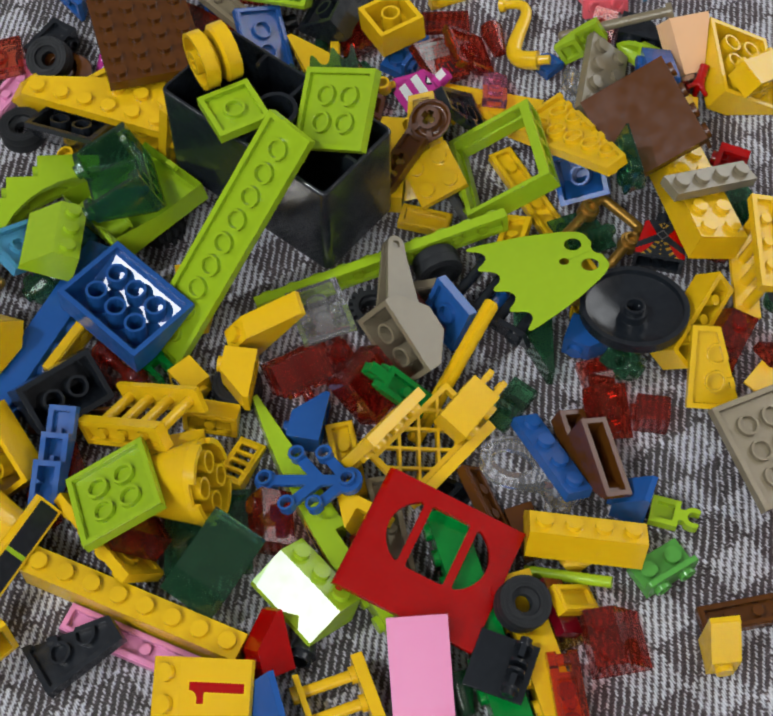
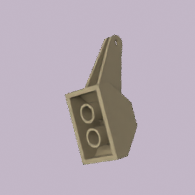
M393 235L383 242L381 246L376 307L357 320L383 363L389 366L394 365L412 380L416 381L441 365L444 328L430 306L418 302L404 242L400 237Z

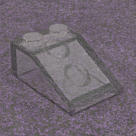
M336 277L295 290L300 294L306 313L295 323L305 348L357 330Z

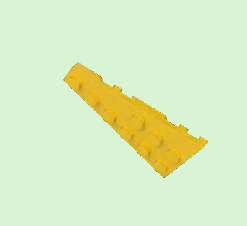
M31 75L21 91L22 100L159 138V109L165 104L163 87L169 81L111 91L107 77Z
M561 92L535 108L539 113L552 155L608 177L615 174L628 163L626 154L613 142H609L602 131L598 132L595 125L580 110H575L569 100L566 101ZM525 126L508 135V138L531 146Z

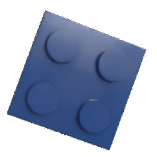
M446 275L437 277L425 305L430 306L444 328V344L450 351H454L458 348L478 312Z

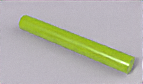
M530 565L524 566V569L530 568L532 576L537 579L543 577L562 579V582L612 588L613 576Z

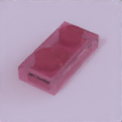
M498 72L483 73V107L506 109L507 75H502Z

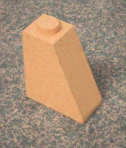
M709 11L669 18L656 25L662 49L671 50L682 83L694 80L700 64H705Z

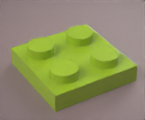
M247 78L197 98L200 110L221 144L258 129L268 112Z

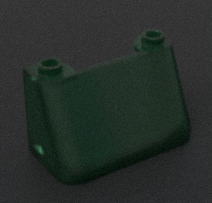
M121 122L72 155L75 164L72 168L75 174L80 179L84 178L88 182L91 199L86 198L83 200L84 207H82V211L89 221L94 220L100 223L158 212L167 206L150 154L124 122Z

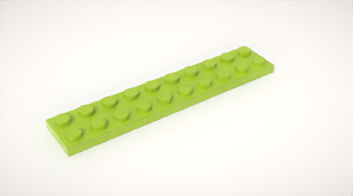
M274 109L268 110L170 282L174 288L195 304L194 309L161 350L173 365L186 356L191 355L315 144L312 138Z

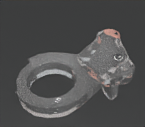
M509 435L496 436L487 442L484 441L481 445L478 466L482 474L497 486L541 494L545 500L543 512H552L553 507L560 512H569L574 506L580 505L585 500L583 498L565 502L519 437ZM501 452L515 453L527 460L532 469L522 473L510 472L496 464L492 456Z

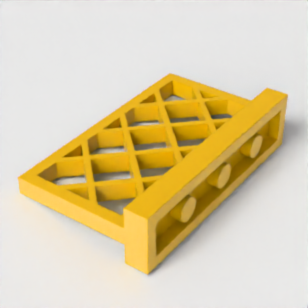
M445 382L421 406L422 408L408 419L405 425L395 435L391 436L387 440L388 442L369 459L385 476L390 468L400 471H416L417 480L437 489L496 427L489 419L486 422L482 419L477 424L480 430L470 441L465 438L459 444L454 441L452 448H440V433L445 432L435 423L434 428L420 427V415L422 413L434 414L435 419L443 410L439 409V396L445 392L452 399L457 394ZM433 403L434 408H428ZM415 421V427H409ZM403 432H415L416 447L401 446V434ZM420 432L434 433L435 447H421ZM396 440V446H390ZM384 451H396L397 466L386 465L379 456ZM402 451L416 452V466H402ZM421 452H435V465L433 467H421ZM440 453H446V454L441 458ZM414 504L410 506L413 509H416L421 504Z

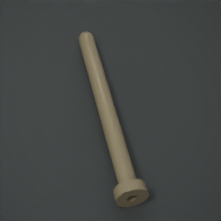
M668 2L665 3L666 7L600 23L605 31L664 17L669 19L674 17L672 3ZM576 28L560 31L558 33L559 40Z

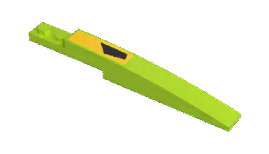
M253 396L254 410L279 475H307L299 465L291 462L288 456V450L292 447L291 443L259 396ZM285 487L287 493L291 496L302 488ZM320 488L314 494L320 496L324 491ZM304 501L297 506L296 512L321 558L337 572L348 551V547L342 540L346 536L343 520L331 502L324 507L320 514L312 515L308 512ZM319 502L313 503L311 507L317 506ZM361 599L359 605L363 610L368 608L373 616L371 621L379 634L384 632L387 637L386 618L394 617V615Z

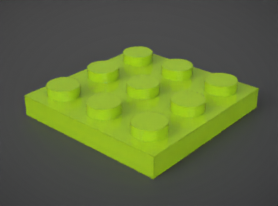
M307 67L296 127L315 141L311 151L367 153L382 73L376 68Z
M141 436L65 480L82 548L88 553L167 508L147 443Z

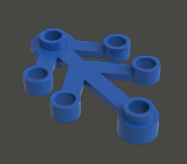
M326 444L317 447L315 456L319 463L326 464L335 475H323L308 459L303 446L294 445L288 450V456L291 462L299 465L307 475H275L273 471L264 469L256 474L254 480L259 493L265 496L274 494L279 487H302L292 496L285 494L278 499L277 506L284 515L292 514L297 506L304 501L308 512L312 515H318L324 510L326 505L340 494L351 496L358 493L363 483L361 472L354 467L344 468L334 457L331 447ZM328 452L326 456L321 457L323 453ZM301 453L299 456L294 457L295 454ZM322 487H330L320 496L314 494ZM291 502L289 506L283 507L285 503ZM319 502L317 506L311 507L313 503Z

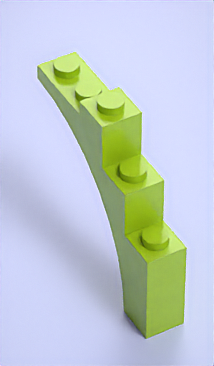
M99 154L37 156V166H32L33 176L6 177V188H1L0 228L26 220L31 212L63 197L62 193L99 175Z

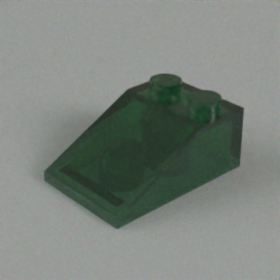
M216 506L171 568L160 588L195 612L212 619L266 540Z

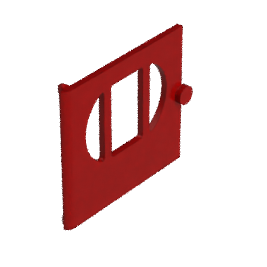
M390 468L331 583L336 585L335 588L338 591L343 589L396 617L448 613L450 644L472 654L480 631L484 628L493 608L494 596L498 588L504 584L526 534L398 469ZM414 504H422L423 509L398 559L394 560L386 542L388 524L391 518L401 509ZM432 509L469 527L443 584H438L405 566ZM477 533H480L488 550L486 571L482 578L472 586L453 590L452 585Z

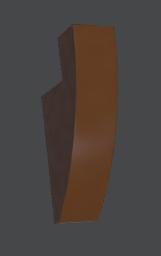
M584 408L559 410L551 420L559 444L591 485L592 491L603 499L631 497L633 493L607 418H587Z

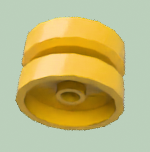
M222 20L206 24L204 33L200 29H194L182 35L183 48L196 80L205 91L221 86L222 78L227 82H231L243 77L244 67L240 51L231 31Z

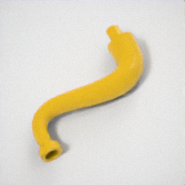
M498 0L499 12H506L508 9H518L521 12L506 46V56L510 63L517 68L525 70H539L540 65H550V55H540L538 50H522L523 42L532 19L530 5L523 0Z

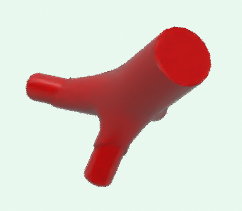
M701 63L694 81L686 85V89L693 88V97H697L699 91H701L704 97L708 96L705 89V79L710 66Z

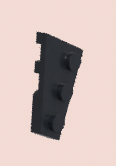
M440 86L433 91L437 100L443 101L448 106L451 119L469 131L485 122L471 93Z
M107 615L75 627L72 632L61 636L54 635L46 638V641L35 646L30 644L21 649L46 694L54 698L125 644L127 640L115 620Z

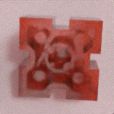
M306 343L285 355L278 356L260 365L273 395H280L283 398L288 397L289 400L302 395L305 402L315 397L310 386L313 385L314 388L320 387L329 382L328 377L335 374L322 343Z

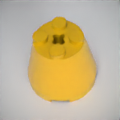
M213 437L197 438L172 447L167 452L161 451L151 455L167 507L154 516L202 527L217 526L220 518H226L231 502L232 478L226 479L223 460L227 459V455L217 439Z

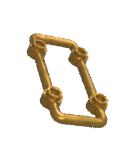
M604 195L582 201L577 208V216L562 232H576L584 222H593L599 214V206L601 204L633 229V231L623 233L617 240V249L607 259L609 262L608 269L614 268L624 255H632L634 253L643 225L614 200ZM580 298L569 306H578Z

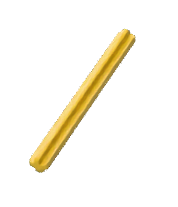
M490 299L484 300L432 391V395L445 382L452 388L454 387L498 310L497 303ZM445 392L439 396V409L442 408L448 398ZM433 403L428 408H434ZM424 413L420 419V427L431 428L434 414ZM409 432L407 438L415 444V432ZM420 432L421 443L423 442L427 433Z

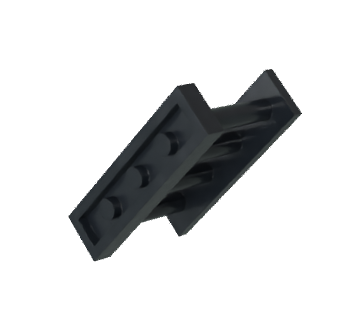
M478 241L474 247L484 244ZM474 253L476 265L456 287L463 296L483 273L478 271V268L486 260L482 254ZM497 274L475 302L467 299L477 312L485 299H491L495 295L494 287L500 281V277ZM511 294L495 313L488 327L503 335L511 345L515 347L520 345L528 350L531 345L526 331L532 323L533 317L527 312L516 327L505 321V318L510 313V308L515 302V296Z

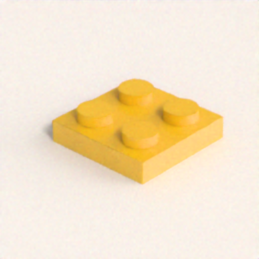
M446 140L425 150L406 176L423 210L469 187Z

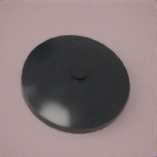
M620 266L608 269L603 277L580 297L579 315L585 329L602 344L628 353H652L670 347L683 336L690 317V304L681 287L666 275L644 267Z

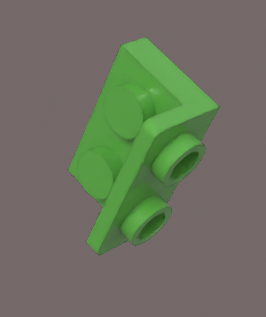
M674 538L648 553L642 570L627 568L626 571L644 596L649 598L654 594L657 596L663 595L672 587L671 584L679 579L681 582H684L692 577L696 572L694 569L699 559L696 555L689 557Z

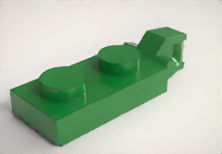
M375 361L365 362L361 370L366 377L373 380L371 385L375 390L395 405L402 402L417 387L426 394L419 402L421 406L432 396L430 392L394 365L389 366L382 363L380 366Z

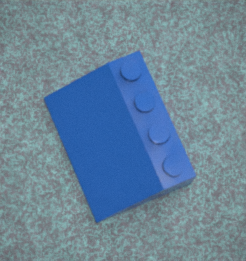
M116 241L57 290L61 308L137 373L159 354L195 307L193 302L119 241Z

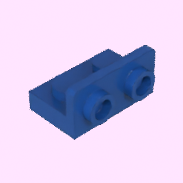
M429 35L386 56L380 64V71L395 78L415 73L422 59L428 57L425 56L424 53L426 52L424 48H420L419 44L423 46V43L427 45Z

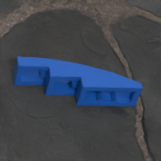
M49 404L46 432L41 431L38 459H33L28 505L34 496L38 494L59 509L54 500L60 492L64 493L65 480L68 478L80 407Z

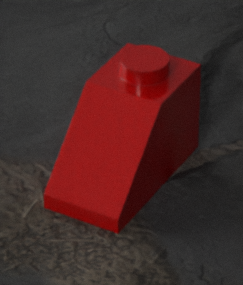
M262 608L243 646L244 659L255 660L254 679L271 670H274L276 677L296 669L282 609Z

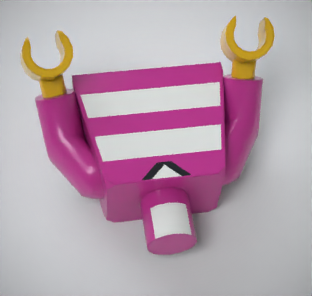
M443 67L435 75L425 69H420L418 72L393 78V81H389L386 76H381L379 93L387 96L394 88L393 94L407 113L408 96L434 91L440 86H445L453 77ZM407 117L402 120L405 130L407 129Z

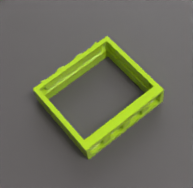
M528 99L521 101L448 142L469 187L458 192L461 200L464 202L465 208H463V212L467 215V219H473L484 215L488 211L504 208L506 213L509 214L561 187L539 113ZM525 126L539 174L480 204L468 157Z

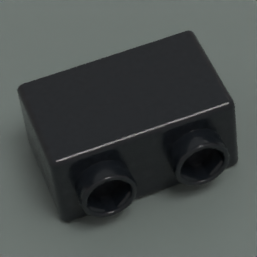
M233 30L230 31L237 43L243 61V77L231 82H227L222 78L221 86L205 91L196 80L190 65H187L163 87L177 165L217 196L221 195L258 129L221 144L200 110L197 98L247 78L267 110L274 109L296 126L305 80L303 73ZM373 118L366 154L310 151L265 228L326 269L332 268L390 209V128Z

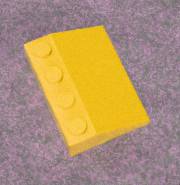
M709 18L705 64L709 65L710 68L705 79V89L708 96L704 97L707 109L723 115H773V88L745 99L728 77L735 69L733 65L743 57L748 59L756 52L761 54L768 48L766 38L718 19Z

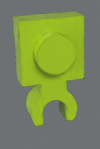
M654 494L647 525L674 532L677 525H681L687 532L695 533L699 524L690 522L688 518L699 519L701 511L697 508L683 510L681 509L682 501Z

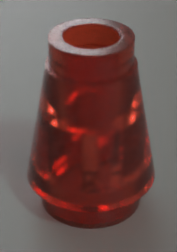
M496 20L487 21L480 28V36L493 54V57H501L506 53L503 27Z

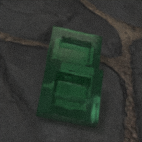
M514 376L499 400L494 404L497 410L489 420L496 429L505 434L511 428L510 425L513 417L521 416L538 395L537 390Z

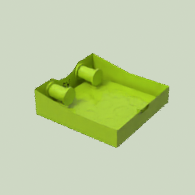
M146 142L105 172L62 193L66 202L88 208L85 225L110 246L119 241L133 254L139 252L209 198L200 181Z

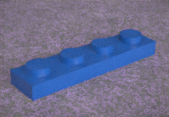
M534 413L513 417L510 426L563 500L569 502L590 497L593 488L539 415Z

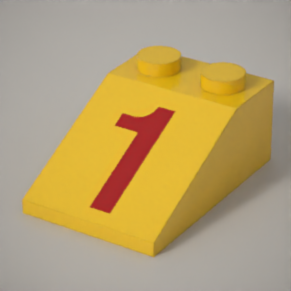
M155 656L150 716H252L255 660Z

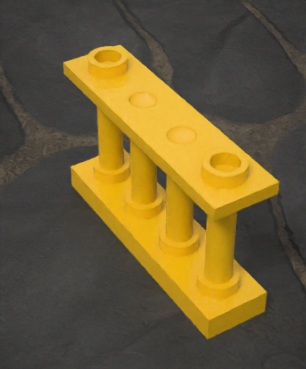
M751 193L747 199L749 219L743 225L748 238L735 259L728 260L731 286L734 289L732 293L734 317L760 320L762 317L759 299L766 292L773 293V196Z
M119 381L116 386L122 397L102 416L83 414L78 420V426L88 444L123 447L141 436L146 441L149 450L167 452L174 445L168 430L187 411L206 413L209 408L198 386ZM127 407H131L121 418L118 417ZM147 408H151V410L147 412L141 419H136ZM166 410H171L161 421H156Z
M362 651L350 655L351 666L347 667V671L302 686L298 674L292 675L293 686L289 687V692L294 706L300 704L304 716H348L359 711L363 713L368 712L369 716H386ZM350 682L352 685L358 683L361 694L357 695L358 699L313 715L311 714L306 698Z

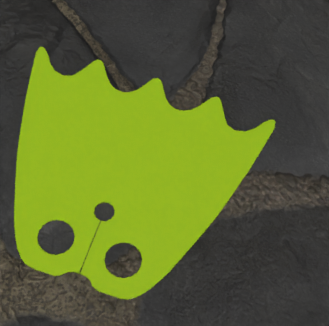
M555 232L523 236L466 249L467 252L479 253L485 256L486 260L478 268V271L492 272L500 277L499 283L494 287L495 292H510L514 294L515 302L510 308V312H528L532 315L533 320L528 328L529 331L541 326L579 299L603 277L609 268L608 260L603 254L593 251L591 241L580 232ZM568 239H577L581 242V247L577 250H569L565 248L564 243ZM566 258L569 260V263L562 265L559 261ZM585 259H594L598 261L599 266L597 269L590 271L582 268L581 263Z

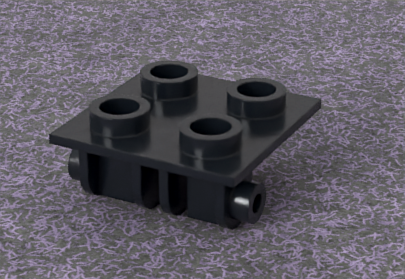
M482 628L462 685L521 706L540 648L533 646V640L527 636H521L520 640H516Z

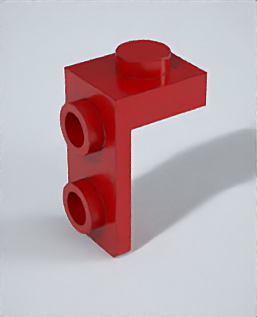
M722 142L719 151H713L709 163L712 166L744 161L747 164L751 151Z

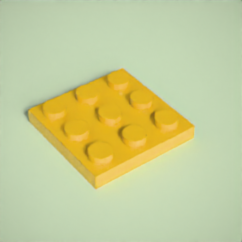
M417 387L339 461L344 468L354 467L358 469L374 453H377L388 442L387 440L395 435L405 425V422L422 408L419 402L426 394Z

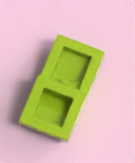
M597 17L580 25L554 45V50L565 65L584 56L587 35L593 31L608 40V34Z

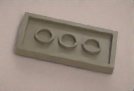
M595 31L587 35L574 109L580 110L586 117L587 115L580 102L625 77L628 57L622 51H619Z

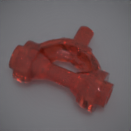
M98 342L93 346L91 355L113 392H119L116 386L119 381L148 383V372L142 368L138 373L135 372L131 367H128L118 359V356L102 342ZM108 366L116 370L121 375V378L111 377L107 371Z

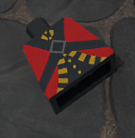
M659 213L656 216V221H645L634 251L631 266L680 275L685 261V250L668 214Z

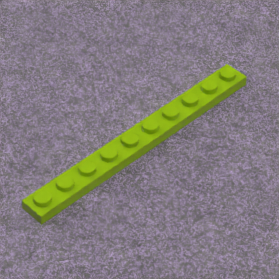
M505 209L488 211L484 215L473 219H465L459 224L448 228H440L434 233L423 237H415L409 242L404 243L409 266L412 265L418 253L432 245L450 244L455 249L508 231V216ZM381 252L365 255L356 261L340 264L333 269L322 273H315L297 282H290L275 290L264 291L260 295L253 297L256 307L259 308L293 291L299 292L302 304L377 278L379 277Z

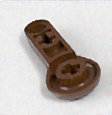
M426 99L413 108L406 131L391 151V169L397 173L396 176L391 173V194L398 189L428 144L442 137L448 131L451 124V113L443 101ZM433 114L435 120L432 123L428 121L427 124L425 118L428 115L432 117ZM399 158L403 159L405 163L397 165L395 161Z

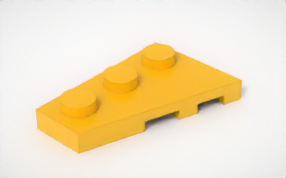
M691 324L685 395L686 408L711 409L738 398L720 326Z

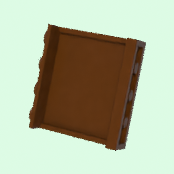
M662 56L580 102L588 119L595 125L598 132L602 131L609 142H613L626 154L628 163L620 168L617 173L629 193L638 189L636 182L706 144L708 149L712 147L709 141L712 134L706 123L700 125L697 117L701 115L694 102L691 104L687 102L685 97L689 95L682 82L677 84L674 79L678 75L671 62L666 64Z

